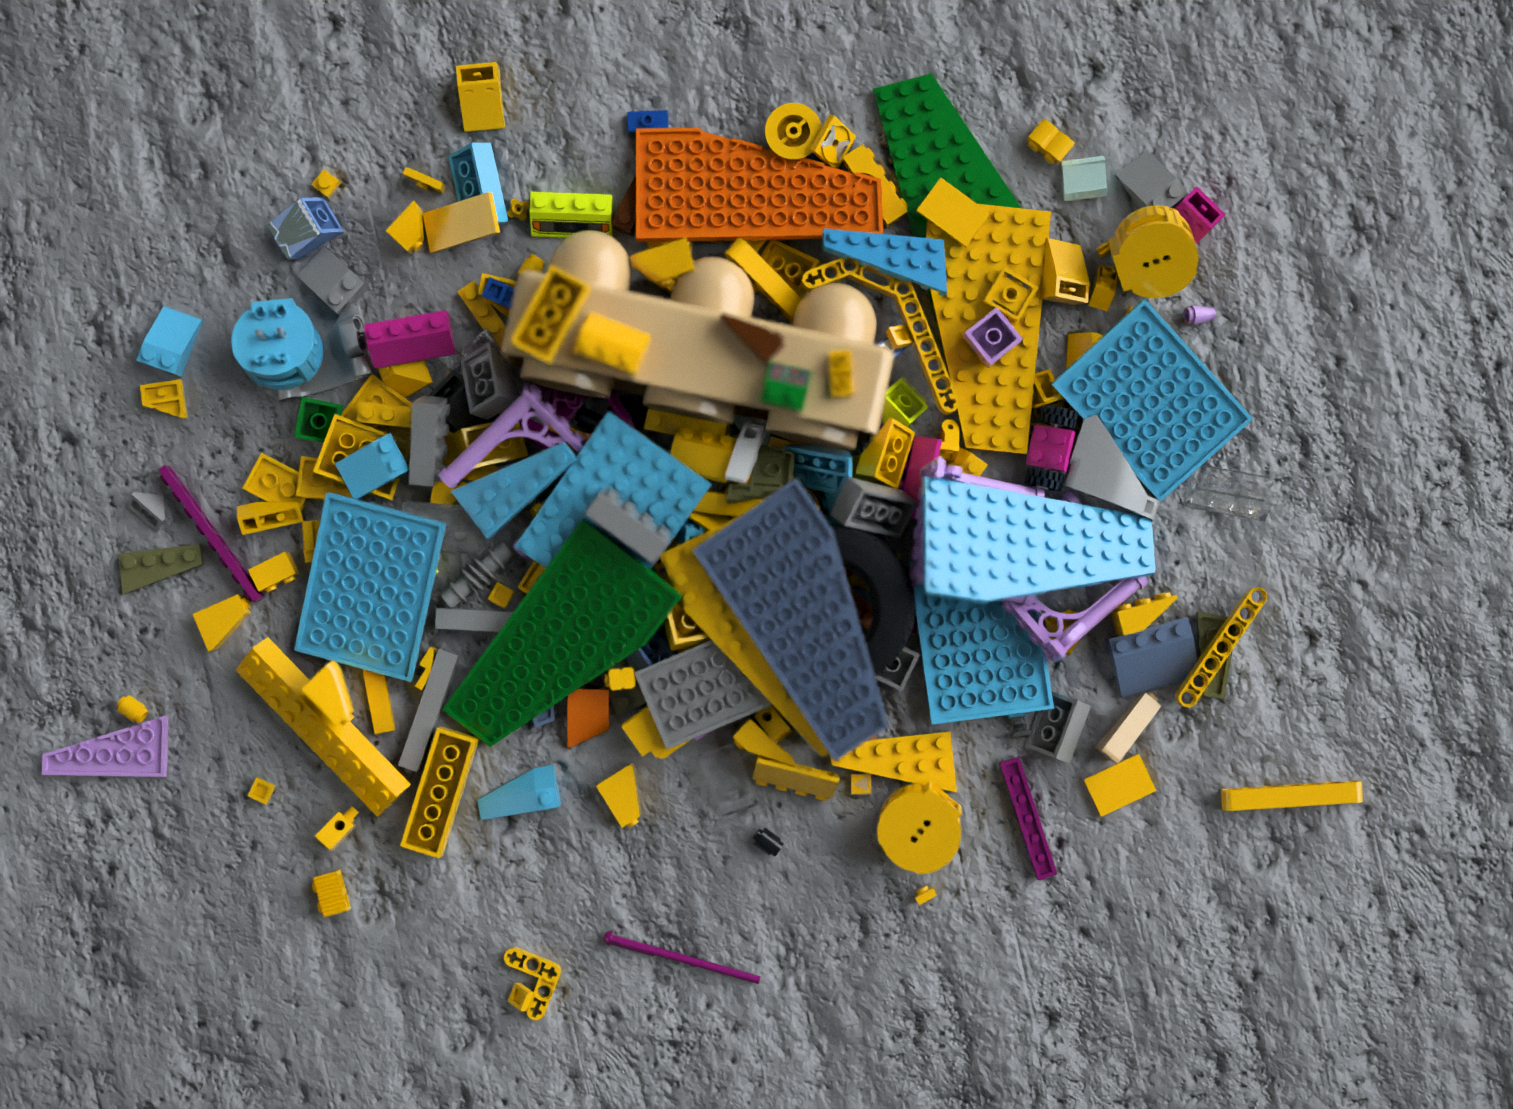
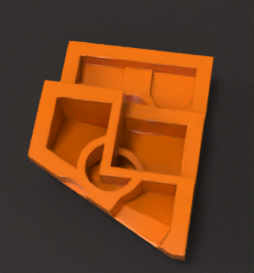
M577 689L568 695V747H573L609 730V689Z

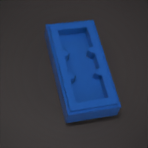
M668 110L627 112L628 133H636V128H669Z

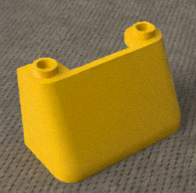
M332 660L301 690L337 726L340 723L344 726L354 718L352 714L355 710L342 668Z

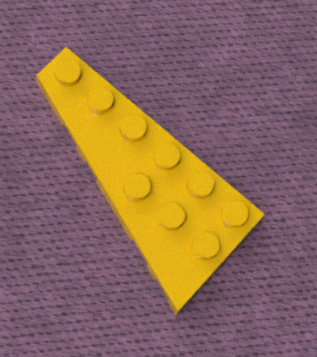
M951 731L867 740L837 761L830 755V762L833 766L925 785L930 780L940 789L957 792Z

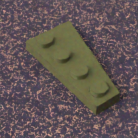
M1196 612L1199 658L1227 617ZM1230 625L1228 628L1231 636L1236 633L1234 625ZM1223 642L1217 644V651L1221 653L1225 649ZM1232 652L1207 686L1202 696L1224 699ZM1210 658L1205 661V667L1208 670L1213 667V661Z

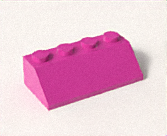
M446 310L364 324L366 342L375 369L456 355L450 315Z
M914 436L903 471L905 472L903 480H900L898 487L899 490L905 491L918 501L910 520H918L915 514L920 501L918 499V491L922 483L920 471L923 466L939 456L941 439Z

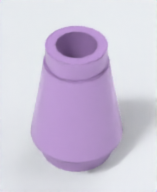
M1190 305L1184 309V321L1192 326L1215 320L1216 311L1214 308Z

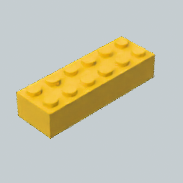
M442 726L437 727L400 844L401 847L436 858H441L444 855L478 746V737Z

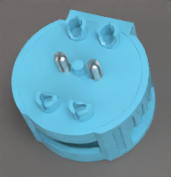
M292 298L251 302V310H247L242 314L232 332L231 345L233 354L250 379L258 386L274 390L295 388L304 382H309L316 375L322 364L324 355L322 339L308 315L295 304Z

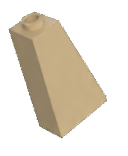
M1141 692L1094 748L1107 759L1118 764L1160 709L1161 705L1157 703L1159 699L1151 692L1148 694Z

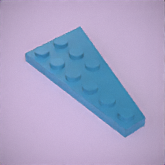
M823 229V251L844 259L856 260L860 262L859 265L865 267L869 265L877 268L878 272L904 282H914L921 285L920 288L925 290L929 288L939 292L938 294L941 296H946L944 240Z

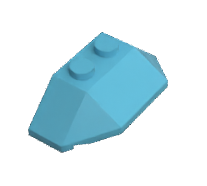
M820 445L785 446V450L795 453L793 475L805 488L840 494L847 478H852V457L847 450Z

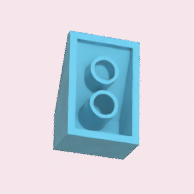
M163 306L142 343L136 361L182 377L203 320Z
M391 433L335 463L354 499H359L406 475L410 471Z

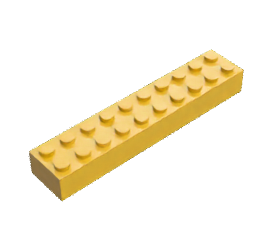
M269 637L255 645L236 668L239 675L254 691L268 703L283 721L297 733L312 751L331 768L341 781L377 817L393 805L411 785L350 721L344 726L341 723L337 726L301 690L310 680Z

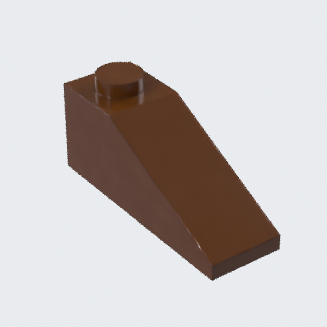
M636 175L620 203L612 222L614 229L630 236L633 235L636 228Z
M725 313L720 316V320L765 366L784 348L782 343L784 339L777 331L772 332L768 328Z

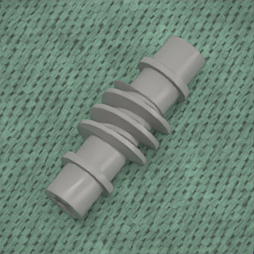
M504 542L493 551L489 549V554L481 562L473 558L475 567L467 563L469 572L460 569L463 576L455 583L452 581L449 583L451 586L440 596L452 609L462 600L467 601L466 597L471 592L475 591L479 595L476 587L484 591L483 582L491 585L489 576L496 580L497 578L494 573L501 567L504 569V564L515 556Z

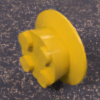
M787 103L776 108L768 117L765 126V137L769 147L778 156L797 160L805 158L812 153L810 148L822 126L817 114L808 106L800 103Z

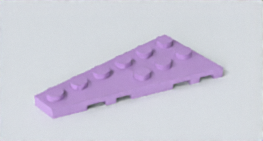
M169 715L42 754V775L166 777Z

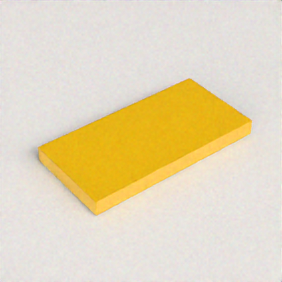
M486 192L422 213L430 253H437L500 233L492 192Z

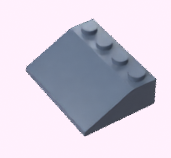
M1180 617L1148 626L1145 630L1125 636L1116 635L1104 639L1121 698L1183 681L1197 662L1194 638L1188 617Z

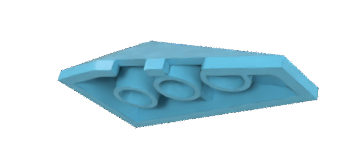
M554 764L533 768L478 799L481 820L559 807L561 799Z

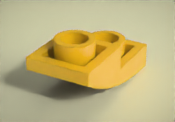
M851 350L829 351L831 398L853 397Z

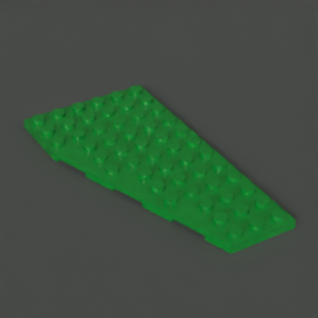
M932 73L873 89L900 194L908 205L906 216L912 237L925 238L927 219L917 213L916 210L940 178L977 204L1021 208ZM928 288L927 293H928L929 301H930V304H931V308H932V312H933V315H934L935 323H937L936 317H935L934 308H933V303H932V299H931V298H932V297H931V292H930V289Z
M583 518L442 710L491 747L646 645L683 595Z

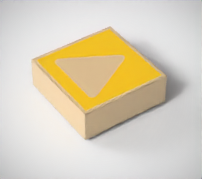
M870 773L850 774L851 795L872 794Z

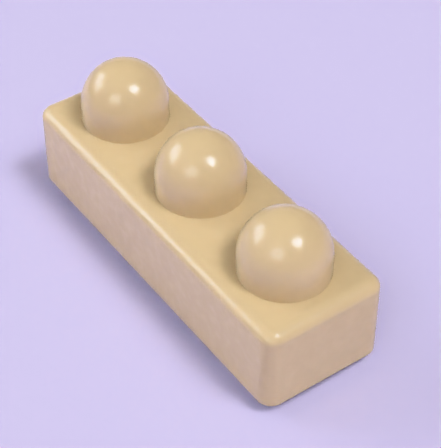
M581 231L570 235L557 246L552 254L548 271L552 265L590 285L592 291L550 366L510 343L546 274L536 271H524L517 278L501 354L512 366L522 369L520 378L564 392L596 398H610L612 389L643 395V405L649 408L722 424H732L734 415L755 417L767 420L765 431L770 434L797 442L842 450H855L857 442L870 443L878 434L894 356L888 348L873 344L876 334L874 309L869 300L860 291L849 285L830 283L811 290L799 303L792 326L751 318L754 306V291L751 282L738 265L727 259L706 257L693 261L695 270L677 276V280L672 287L670 300L629 292L632 266L623 246L605 233ZM590 313L652 336L637 376L575 353V344ZM723 313L768 328L772 332L777 331L784 339L782 342L784 348L771 361L812 371L802 413L760 404L769 363L765 366L720 320V316ZM851 350L853 397L831 398L829 351Z

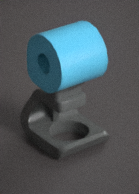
M1026 713L1008 715V719L1013 721V729L1010 733L1011 739L1031 735V731L1026 730L1023 726V718L1026 716Z

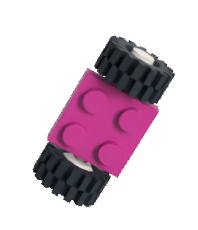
M1042 405L1038 422L1049 426L1034 425L1026 460L1027 465L1041 467L1042 469L1028 467L1025 484L1046 490L1061 491L1064 475L1050 470L1067 471L1075 432L1072 430L1076 426L1077 412L1061 407Z

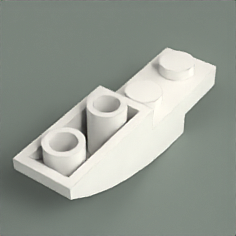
M750 417L748 423H744L735 444L725 479L746 484L758 459V451L767 434L765 431L767 420Z

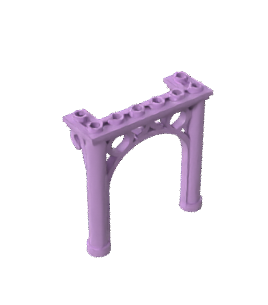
M526 382L522 395L447 468L444 467L438 473V476L447 486L454 488L498 443L511 437L533 438L544 443L549 448L556 446V443L568 442L579 453L586 444L584 442L585 438L578 431L574 433L569 428L571 426L564 417L559 418L555 414L556 410L550 403L547 402L545 404L542 401V391L534 383L531 385ZM532 416L539 418L543 422L544 428L538 432L530 431L527 419ZM521 418L523 419V430L509 431ZM548 423L560 436L554 437L549 434L547 437L543 436L547 432ZM514 547L523 558H529L525 553Z
M940 456L923 466L920 471V479L928 476L936 480L939 478L1038 497L1045 496L1044 488L1037 486L1027 487L962 473V468L945 465V460H942ZM922 483L918 491L919 507L915 514L918 520L917 527H915L913 538L915 539V547H913L911 552L913 565L909 571L912 587L923 584ZM1035 595L1020 598L1011 597L1002 600L1017 602L1022 606L1030 607L1034 602Z
M1066 491L1061 496L1060 501L1080 504L1077 497L1070 491ZM1146 577L1122 579L1091 607L1076 614H1063L1053 611L1043 605L1036 597L1030 607L1022 606L1017 602L1000 600L1003 602V608L1009 614L1012 613L1016 617L1015 621L1018 626L1028 631L1031 641L1035 645L1039 644L1044 650V656L1049 661L1055 663L1066 656L1065 653L1072 645L1138 589L1144 588L1148 584V580ZM1032 610L1036 613L1041 611L1044 614L1040 615L1036 623L1027 611ZM1045 617L1056 619L1058 629L1055 633L1048 632L1043 626V619ZM1063 620H1076L1063 631Z

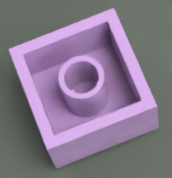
M997 307L962 336L987 368L1023 340Z

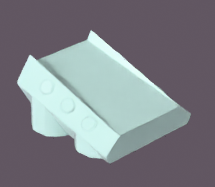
M1104 156L1061 161L1064 201H1077L1087 198L1097 200L1100 197L1107 196L1106 160Z

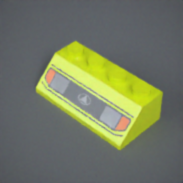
M530 192L531 237L567 238L581 231H598L612 237L613 196L606 194Z

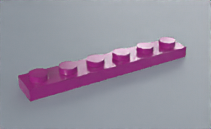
M1020 757L999 762L1037 880L1057 875Z

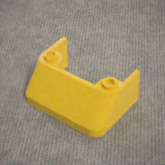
M687 238L630 256L631 266L670 296L677 276L695 270Z

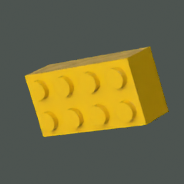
M551 265L510 343L551 366L592 291L590 285Z

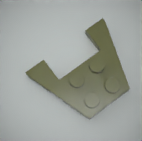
M761 445L758 451V459L752 470L751 485L729 484L727 504L771 496L793 481L795 453L772 445L770 447Z

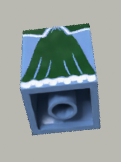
M324 197L300 198L267 224L271 231V236L277 241L282 254L287 260L300 259L344 232Z

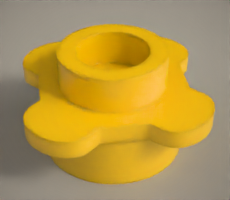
M513 198L510 201V210L507 211L510 218L515 217L521 221L526 220L527 209L530 208V204L527 201L521 202L517 198Z

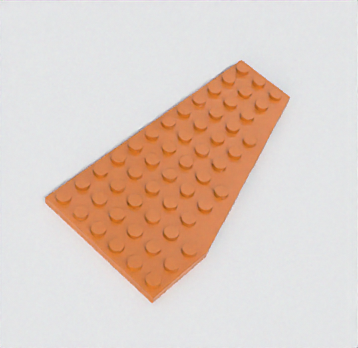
M636 128V242H674L683 238H687L688 241H736L737 238L743 240L822 239L824 228L883 234L881 179L858 172L853 174L825 166V163L808 158L797 160L785 159L778 156L772 150L764 149L761 145L736 138L732 140L704 132L700 128Z

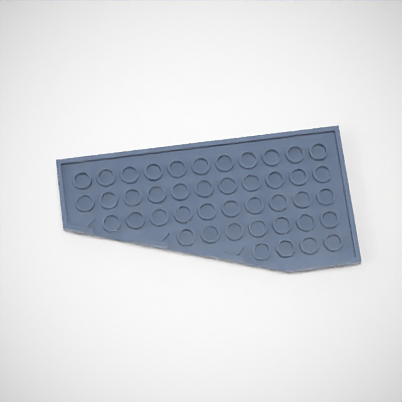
M795 478L692 551L832 758L837 761L889 725L833 530L799 480Z

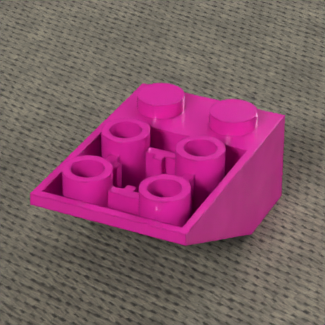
M1197 186L1174 208L1179 211V214L1189 224L1195 244L1226 215Z

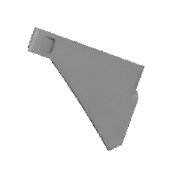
M352 302L347 303L323 341V361L316 375L309 382H304L295 388L276 390L279 402H286L298 399L300 396L305 397L372 375L360 306Z
M1094 415L1084 419L1070 454L1068 469L1062 487L1073 492H1083L1128 509L1136 515L1144 516L1154 521L1160 501L1146 494L1129 463L1099 417Z

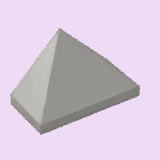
M138 492L132 493L127 507L156 532L160 531L165 520L164 496Z

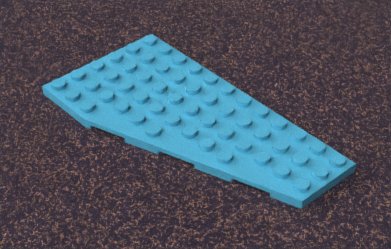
M928 476L922 479L924 594L984 604L1011 597L1020 598L1043 594L1047 591L1071 587L1079 588L1125 578L1133 579L1151 576L1155 573L1152 520L1147 517L938 478L936 480Z

